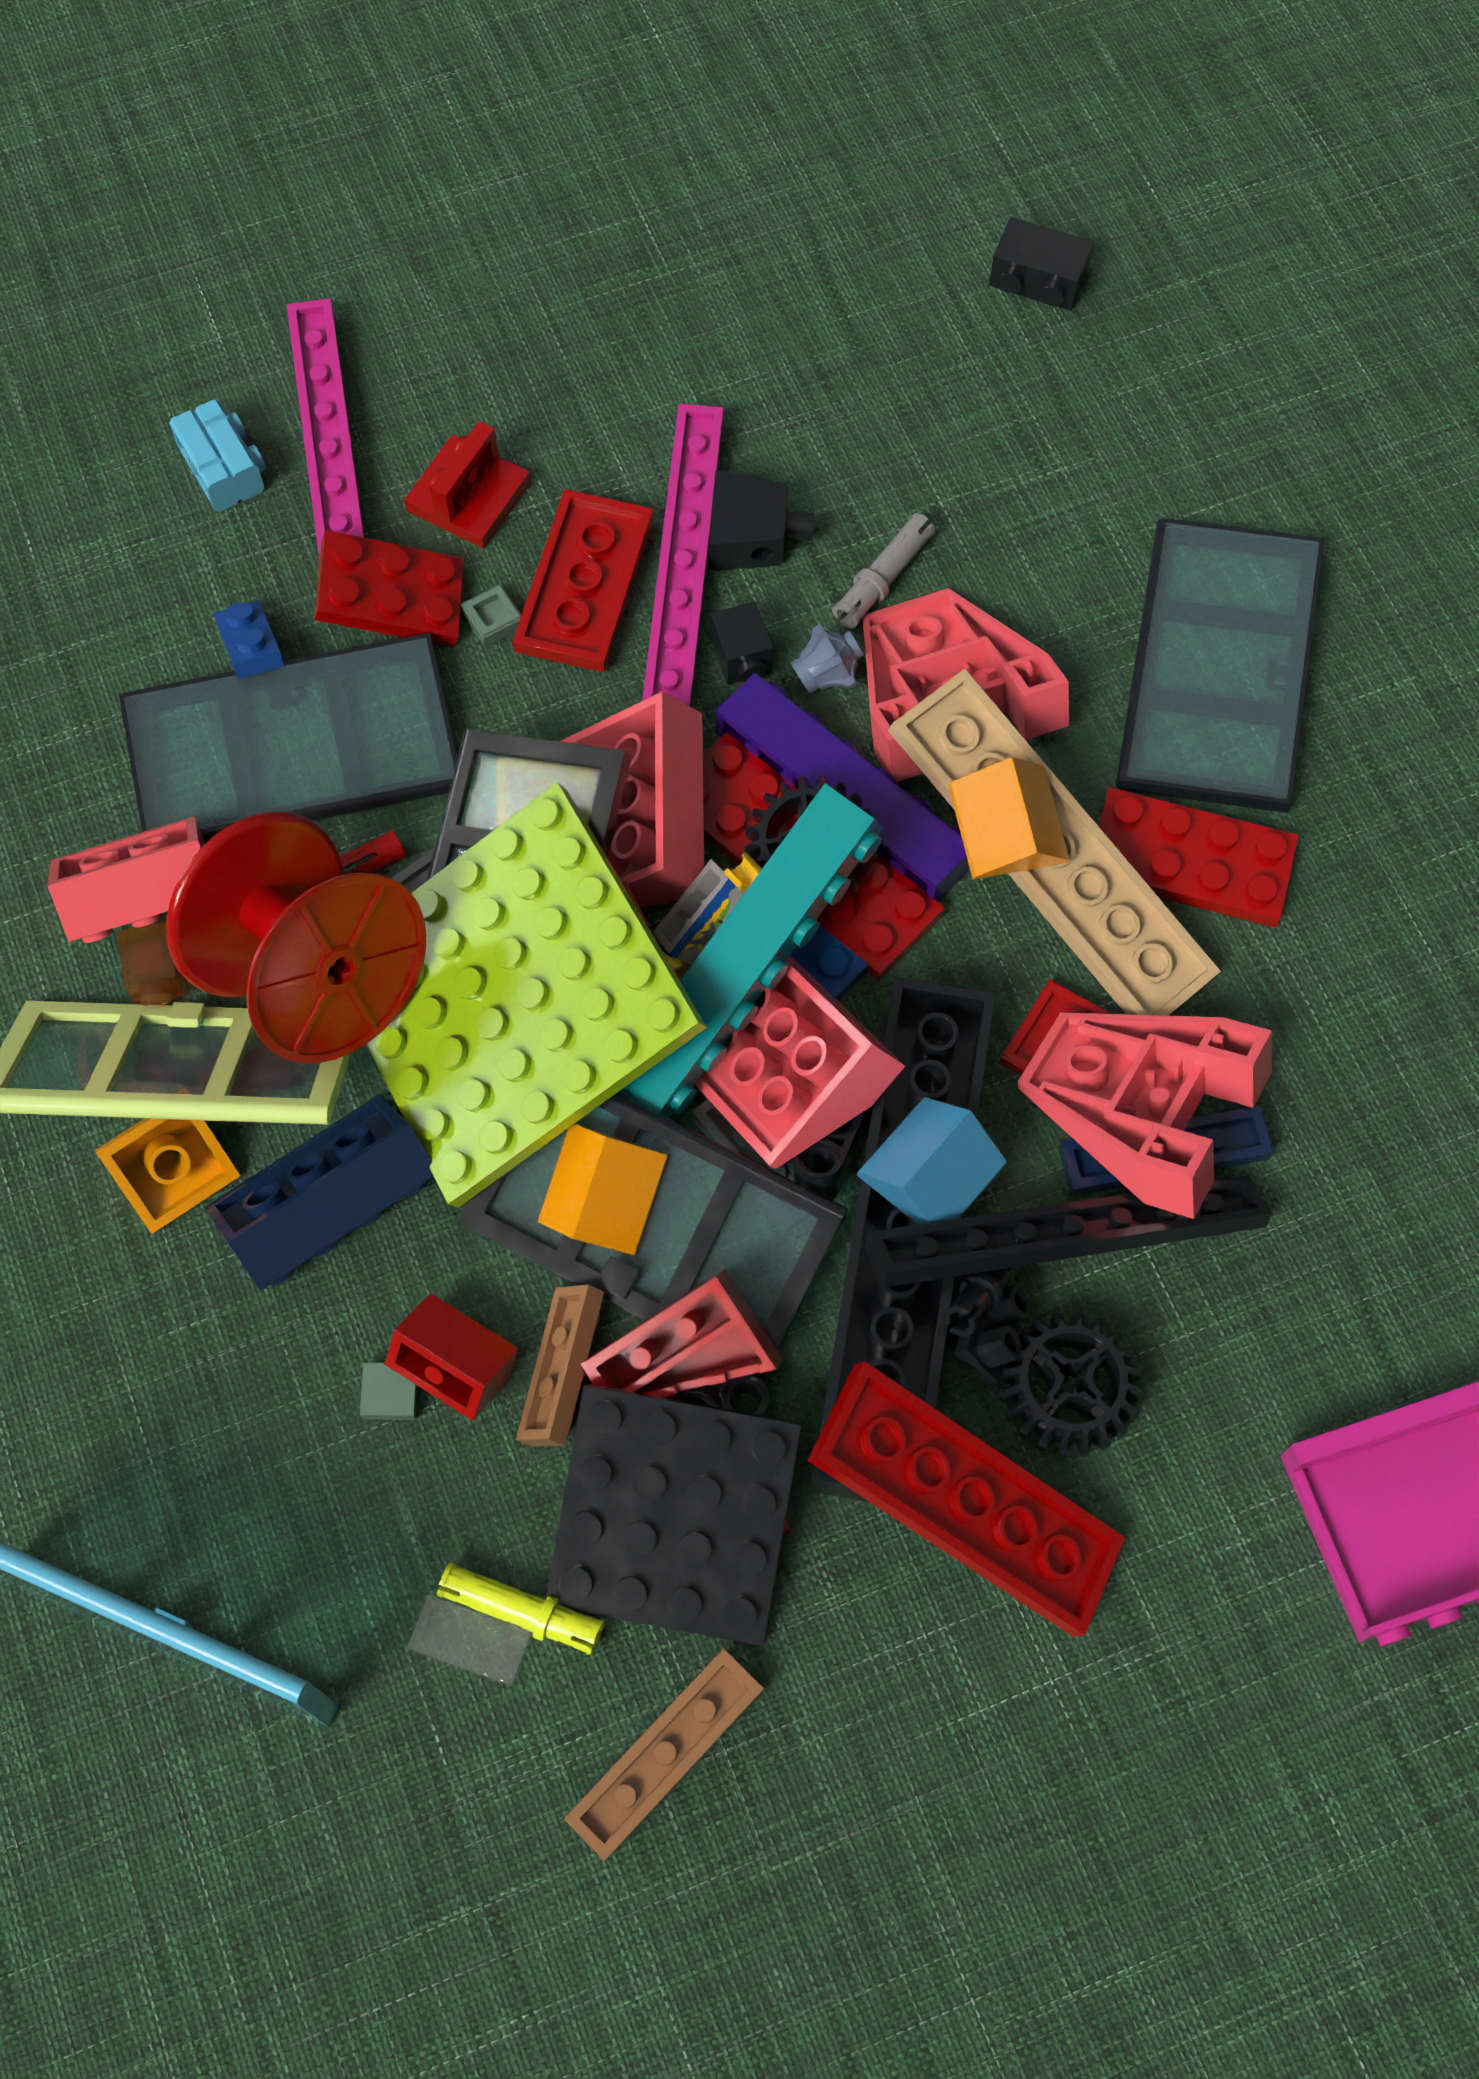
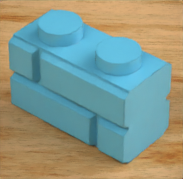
M214 399L196 407L194 412L189 410L171 418L169 424L176 444L215 511L221 512L238 504L240 499L245 501L263 492L265 488L260 473L266 470L265 463L254 444L246 447L242 439L246 438L247 435L235 411L227 415L220 401Z

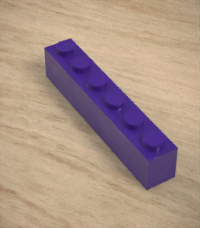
M754 673L716 709V734L719 737H722L727 732L797 789H799L798 781L801 775L807 778L810 787H815L817 780L822 775L827 778L831 788L840 781L844 783L847 788L846 797L858 793L863 801L860 809L869 808L872 811L873 818L884 827L879 834L882 840L877 849L878 854L937 902L970 870L959 828L955 826L949 827L936 817L931 807L923 799L911 797L897 786L895 779L889 772L880 767H873L861 757L859 751L851 742L846 739L839 740L825 729L824 724L817 715L809 710L803 711L791 702L786 692L776 683H767Z

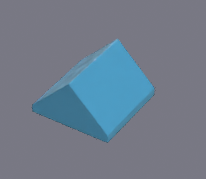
M924 1097L858 1171L857 1176L915 1223L921 1225L960 1219L1006 1166L1007 1161L970 1110Z

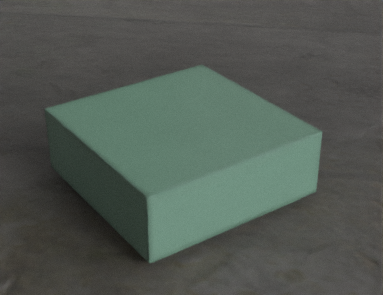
M501 584L460 604L462 615L484 647L516 632L522 615Z
M363 1363L360 1417L362 1420H416L418 1386L384 1365L385 1363Z

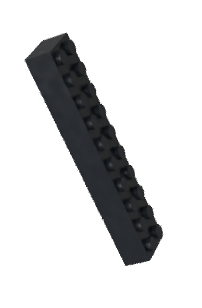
M894 977L883 1045L905 1067L873 1104L864 1164L924 1097L970 1110L978 1119L996 993ZM862 1179L820 1434L853 1366L863 1361L935 1409L948 1327V1325L945 1326L943 1314L951 1305L955 1277L883 1288L864 1248L868 1232L918 1224ZM814 1465L810 1492L869 1502Z

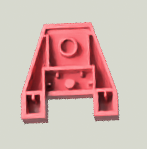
M943 589L867 613L862 617L874 755L881 767L889 772L896 782L924 773L888 732L889 727L963 669L967 670L1000 711L1008 714L1025 740L1069 726V681L1051 656L951 589Z
M1060 1012L1018 1080V1089L1144 1204L1194 1219L1214 1182L1213 1139L1184 1130L1204 1094L1252 1108L1255 1106L1272 1074V1030L1224 1017Z

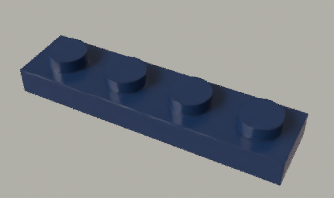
M1260 1105L1253 1108L1247 1107L1192 1117L1184 1130L1213 1139L1214 1170L1269 1160L1274 1153ZM1074 1139L1060 1142L1058 1150L1070 1196L1124 1186Z

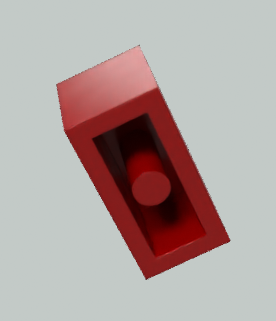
M430 1293L394 1330L384 1365L474 1421L507 1384L519 1348L506 1341L499 1334L493 1333L469 1318L456 1307L447 1304Z

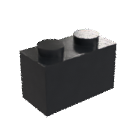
M1010 217L993 256L989 286L1001 289L1007 293H1014L1034 299L1049 306L1072 311L1088 272L1094 242Z

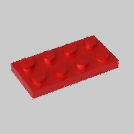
M564 489L512 642L514 652L605 672L654 519L653 508Z
M1111 787L1108 788L1098 826L1159 898L1277 927L1281 919L1299 835Z

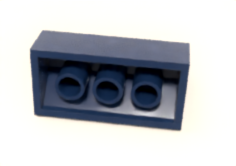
M378 1094L213 1201L204 1209L254 1283L262 1291L269 1285H277L286 1281L293 1275L296 1267L314 1255L320 1256L334 1249L338 1245L340 1238L358 1226H366L375 1222L382 1216L384 1209L397 1200L420 1192L427 1185L428 1180L434 1177L429 1168L432 1161L410 1124Z

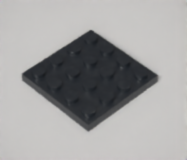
M588 1383L584 1384L546 1599L548 1595L560 1599L559 1605L573 1611L763 1646L802 1422Z

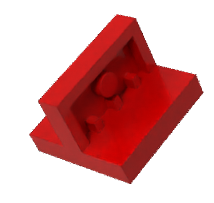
M478 421L469 435H464L461 438L453 434L404 499L405 509L407 512L484 549L530 485V471L499 457L495 428Z

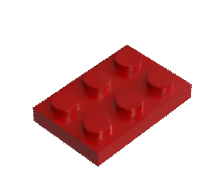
M325 530L321 541L314 620L404 638L430 633L432 643L454 647L459 634L463 558Z

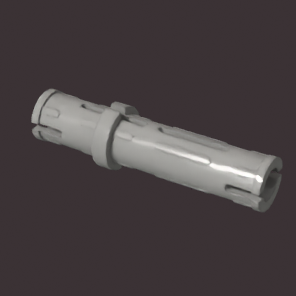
M919 513L912 514L905 526L870 567L860 570L853 578L854 585L832 608L836 619L844 611L847 612L840 621L842 625L848 628H855L872 605L880 603L889 594V585L927 540L931 539L935 534V527L932 522L924 530L920 529L928 520L926 516Z

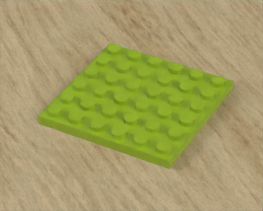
M556 782L411 893L420 906L426 926V952L422 971L411 996L396 1018L366 1045L404 1119L410 1124L430 1157L432 1163L429 1168L447 1203L459 1208L702 1032L707 1026L567 788Z

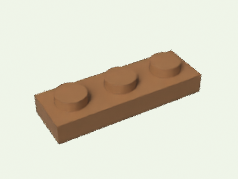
M589 1284L555 1288L516 1437L517 1441L532 1447L566 1446L568 1434L574 1423V1410L581 1382L586 1375L581 1364L588 1359L594 1331L600 1320L599 1311L604 1291Z

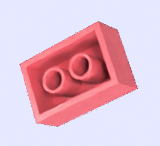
M190 817L50 860L47 886L68 941L71 942L82 938L84 943L95 942L111 935L113 928L131 923L132 927H143L161 919V913L168 911L174 888L185 867L205 844L196 817Z

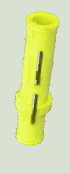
M452 1562L447 1565L441 1577L439 1585L443 1587H439L437 1590L438 1597L458 1602L484 1614L520 1626L533 1632L532 1637L544 1642L547 1637L591 1656L598 1646L602 1635L600 1631L603 1630L605 1625L603 1620L583 1615L559 1605L560 1599L548 1595L547 1599L531 1595L494 1579L471 1572Z

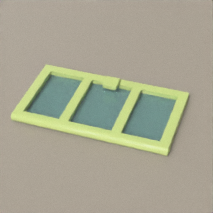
M26 1001L0 1047V1113L329 1125L351 1053L335 1060L313 1064L298 1063L284 1059L273 1053L260 1040L250 1021L248 1008L204 1007V1003L173 1002V1005L170 1006Z

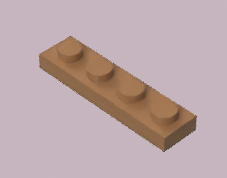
M723 1648L568 1813L564 1820L606 1862L763 1693L764 1688Z

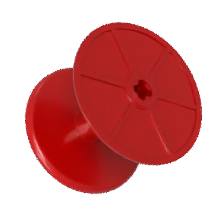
M266 812L249 816L231 824L213 836L201 847L185 867L174 888L167 913L166 937L168 949L176 968L182 976L195 987L212 995L221 997L247 996L249 1018L260 1040L273 1053L298 1063L313 1064L335 1060L360 1049L377 1037L389 1026L405 1006L418 982L425 959L426 926L423 913L414 896L400 883L386 876L366 872L343 875L340 855L329 835L312 820L289 812Z

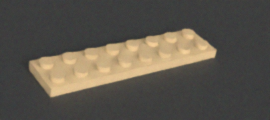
M963 669L891 724L888 732L953 809L954 806L948 786L952 781L1010 757L1045 767L1069 861L1064 864L1008 874L1125 1014L1169 1016L1221 972L966 669Z

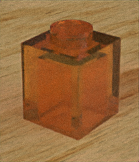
M166 922L117 932L124 986L134 1004L145 1006L165 1005L173 998L186 996L183 976L176 968L168 949Z

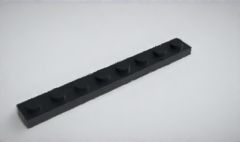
M1249 1176L1215 1180L1194 1219L1144 1204L1133 1193L868 1232L864 1248L883 1288L1264 1228L1267 1226L1272 1212Z

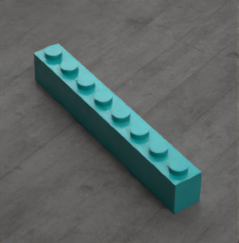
M825 783L680 980L707 1028L618 1093L668 1118H671L674 1112L677 1115L681 1114L694 1099L697 1090L693 1086L705 1071L707 1073L712 1072L725 1057L727 1048L724 1044L735 1029L742 1031L751 1022L758 1010L755 1002L766 987L771 990L782 980L789 967L785 961L797 945L800 948L804 947L815 935L820 924L816 920L828 903L833 906L843 897L851 882L847 877L859 861L862 863L867 862L876 852L882 840L878 835L884 827L872 816ZM597 1107L579 1121L588 1128L613 1136L621 1118ZM641 1129L635 1144L656 1150L663 1139Z

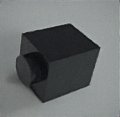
M756 601L710 613V639L728 685L741 681L746 682L754 673L761 678L766 674L772 673L773 645Z

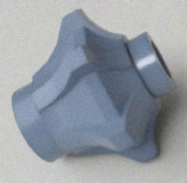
M821 624L815 626L807 646L799 653V657L790 662L809 694L818 689L823 690L829 687L840 686L852 689L857 685L855 670L858 663L856 660L864 655L850 631L841 635L838 632L828 631Z

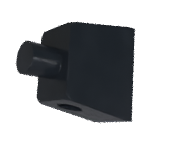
M715 470L708 543L709 570L718 571L779 566L783 563L785 539L812 541L814 513L787 511L788 487L784 483Z

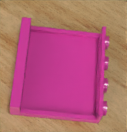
M1479 1382L1294 1443L1280 1456L1359 1643L1377 1638L1380 1647L1412 1636L1408 1627L1410 1625L1427 1620L1430 1628L1435 1629L1463 1618L1459 1608L1476 1602L1479 1605Z

